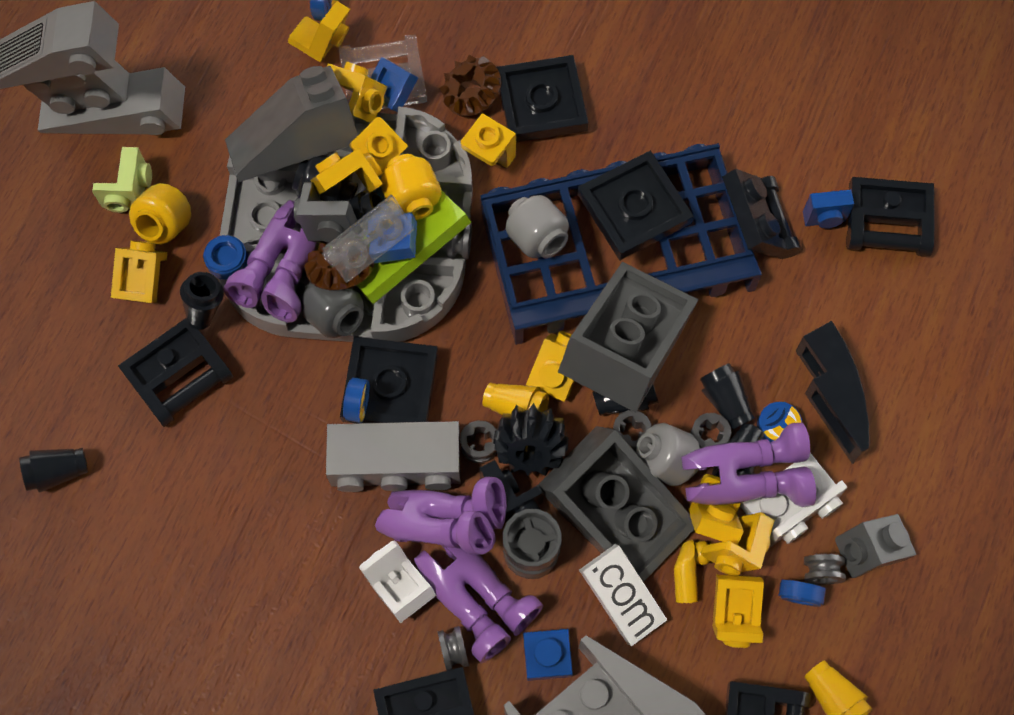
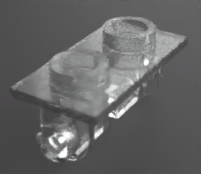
M390 195L333 241L326 244L322 248L324 251L322 255L331 267L336 268L347 283L415 230L394 196Z

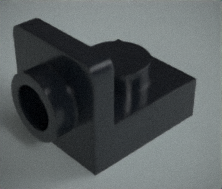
M495 460L479 468L480 479L496 477L502 481L507 504L505 523L515 513L522 510H540L539 505L544 502V492L540 485L516 497L515 494L520 492V489L508 468L501 471Z

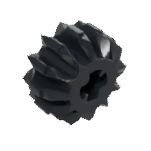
M534 403L529 410H524L516 405L511 414L503 413L493 439L499 463L509 464L511 473L518 470L525 471L528 478L534 471L546 476L550 468H559L563 461V456H565V451L568 450L569 442L567 432L565 431L564 419L554 418L551 408L543 412L538 411Z

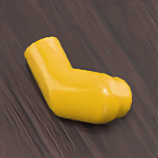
M692 539L681 546L674 566L675 597L677 603L698 602L696 564L706 565L710 562V560L701 555L703 546L709 545L706 541L694 542Z

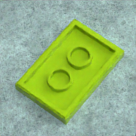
M442 190V195L439 202L433 207V212L423 219L416 220L415 258L374 263L371 274L364 281L356 285L372 304L376 303L471 223L467 214ZM386 201L384 204L387 208L388 216L395 215L391 212ZM370 233L359 235L356 242H366L369 248Z

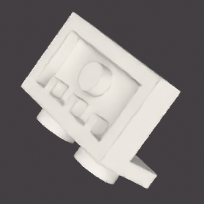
M811 453L807 461L793 463L786 469L805 466L811 470L816 484V501L813 506H797L788 496L779 493L773 498L761 497L740 504L746 515L762 512L775 520L770 535L771 547L782 539L787 544H790L809 529L805 524L806 521L816 514L821 519H824L843 504L839 497L848 488L843 480L835 484Z

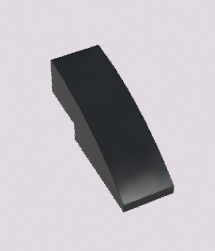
M830 321L803 336L796 349V353L814 378L805 395L850 462L854 464L869 449V420L865 394L849 349L833 321Z

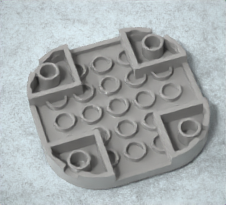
M398 106V114L378 113L377 117H381L408 145L400 155L413 154L416 157H422L429 161L441 190L470 219L473 196L472 173L468 154L461 148V141H457L445 129L443 122L420 110ZM352 116L357 134L359 135L370 123ZM350 146L341 149L344 151L353 152ZM334 151L324 155L331 156L334 153ZM229 156L227 169L230 176L220 236L230 235L238 238L243 243L249 258L276 211L288 200L295 201L298 198L297 191L292 189V184L301 162L238 182ZM296 223L293 230L300 232L302 227ZM446 243L374 304L370 302L356 285L352 288L363 297V320L353 333L338 338L325 337L303 318L301 312L294 322H284L274 318L264 308L261 297L253 308H245L237 305L230 299L229 301L235 310L249 323L261 330L279 336L353 342L354 337L400 342L428 331L451 310L464 282L466 259H463L461 254H455L453 258L447 257ZM287 249L282 250L276 259L273 269L264 280V288L275 275V270ZM305 269L298 284L294 285V291L300 301L304 289L310 283ZM219 279V282L224 288L227 280Z

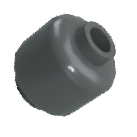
M310 282L304 289L301 298V314L303 318L325 337L338 338L347 336L360 326L364 316L363 297L354 288L325 290Z

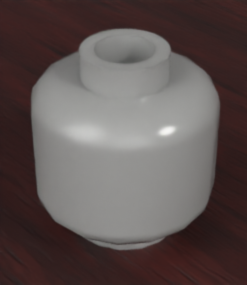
M543 195L531 196L529 198L522 197L510 207L508 211L509 217L506 222V232L509 238L526 256L531 258H550L565 246L568 240V220L547 197Z
M659 423L647 429L639 438L636 454L649 467L654 477H657L662 483L669 486H677L688 481L698 471L696 469L683 470L681 457L700 449L692 434L667 423Z

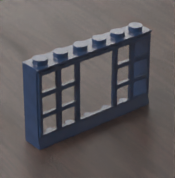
M719 143L708 146L705 144H695L684 151L666 154L658 152L653 154L667 176L679 174L684 191L678 193L684 201L688 202L689 209L694 216L695 226L683 228L659 240L667 270L649 273L648 275L686 294L707 288L710 297H717L726 292L729 283L741 280L744 281L747 292H752L756 290L762 275L753 251L747 248L722 176L727 174V170L719 149ZM617 161L609 164L606 168L593 171L585 169L576 170L565 177L552 180L539 178L529 182L527 185L515 188L497 187L490 190L487 194L480 195L481 214L515 345L523 343L524 329L546 325L548 333L562 331L565 320L582 317L587 314L607 285V283L595 285L570 197L578 196V186L627 161ZM707 168L713 185L693 189L688 171ZM716 194L723 219L704 223L696 198ZM543 195L550 201L562 200L576 252L546 259L540 257L537 258V261L508 267L501 241L510 240L506 230L498 232L494 214L509 211L512 204L522 197L529 198L531 196ZM727 229L735 254L715 259L707 233ZM698 235L706 261L677 267L669 241ZM579 262L586 288L556 294L549 268ZM540 270L547 296L517 303L510 277Z

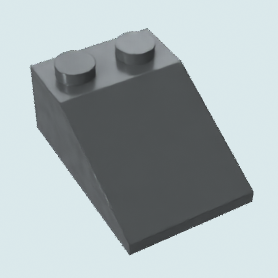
M313 66L303 70L299 76L290 78L225 139L237 180L241 182L348 147L358 134L347 98L331 66L324 68L322 66Z
M622 262L571 335L558 373L636 413L661 371L692 314L698 299Z
M596 426L563 459L560 467L554 468L538 484L550 503L601 554L614 544L619 545L643 582L694 530L690 514L664 484L651 474L649 467L615 429Z

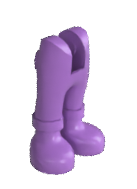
M288 200L276 211L255 250L251 252L247 260L248 266L229 276L223 288L225 295L231 301L245 308L255 307L261 297L266 311L274 318L284 322L296 321L302 310L301 301L294 291V285L298 284L303 275L304 265L308 262V253L317 251L319 243H321V241H308L302 228L300 232L293 230L296 221L294 218L295 201ZM287 249L275 270V275L264 288V280L273 269L276 259L282 250Z
M803 423L787 425L782 430L779 438L772 442L764 439L755 442L723 443L706 446L682 456L683 470H706L707 467L718 466L720 483H701L697 486L686 487L687 501L703 505H724L742 503L761 497L773 498L779 493L788 496L797 506H813L816 501V484L814 476L808 467L790 468L779 472L764 471L757 474L737 475L738 469L771 466L772 463L807 461L810 456V440L805 425Z
M484 477L475 484L472 497L469 495L454 496L432 490L392 491L387 501L390 509L381 511L375 527L379 533L399 542L412 541L438 544L449 548H461L469 554H485L495 544L493 529H502L505 522L507 506L505 489L500 479Z
M441 545L447 555L454 560L453 563L443 570L435 559L425 550L414 558L419 573L430 584L439 601L462 621L461 624L467 631H473L476 641L471 651L480 663L490 660L509 644L511 637L500 625L494 623L488 617V612L475 601L466 590L465 585L469 584L485 600V603L499 614L505 625L515 636L524 631L543 608L540 600L533 595H527L521 599L511 597L512 591L505 584H502L490 565L480 554H469L461 548H449Z

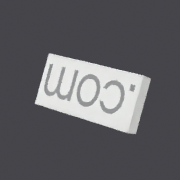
M614 544L579 569L628 645L633 646L667 621L662 610L619 545Z

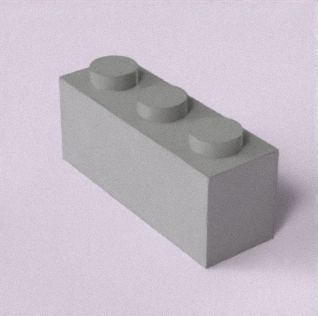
M459 421L327 424L326 476L331 487L337 486V490L342 492H359L364 489V486L381 485V489L386 491H402L407 489V485L423 484L429 490H446L451 488V484H461Z

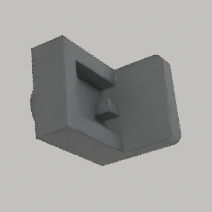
M304 182L301 196L294 203V218L296 223L301 225L308 241H325L328 243L357 241L360 225L350 202L320 201L314 183Z
M899 514L862 522L835 538L836 545L841 556L845 558L846 568L852 578L860 577L876 568L899 563L917 555Z

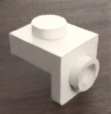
M395 540L373 553L359 567L374 591L400 623L437 596L430 584L409 561Z

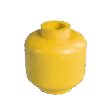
M402 154L391 159L386 164L385 170L380 177L383 184L381 189L391 212L395 215L412 212L416 220L423 219L433 212V207L439 202L442 195L441 187L429 161L422 157H416L413 154Z
M162 183L150 186L131 204L129 210V219L134 231L142 239L160 245L173 240L189 224L191 218V207L186 196L179 189Z

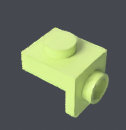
M122 147L117 183H93L92 192L101 207L118 213L128 211L131 204L145 191V187H150L152 182L151 165L146 163L138 147Z

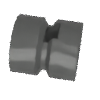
M525 509L515 513L507 521L503 531V552L508 568L516 575L525 579H538L548 575L556 567L560 556L561 530L557 521L549 513L539 509Z

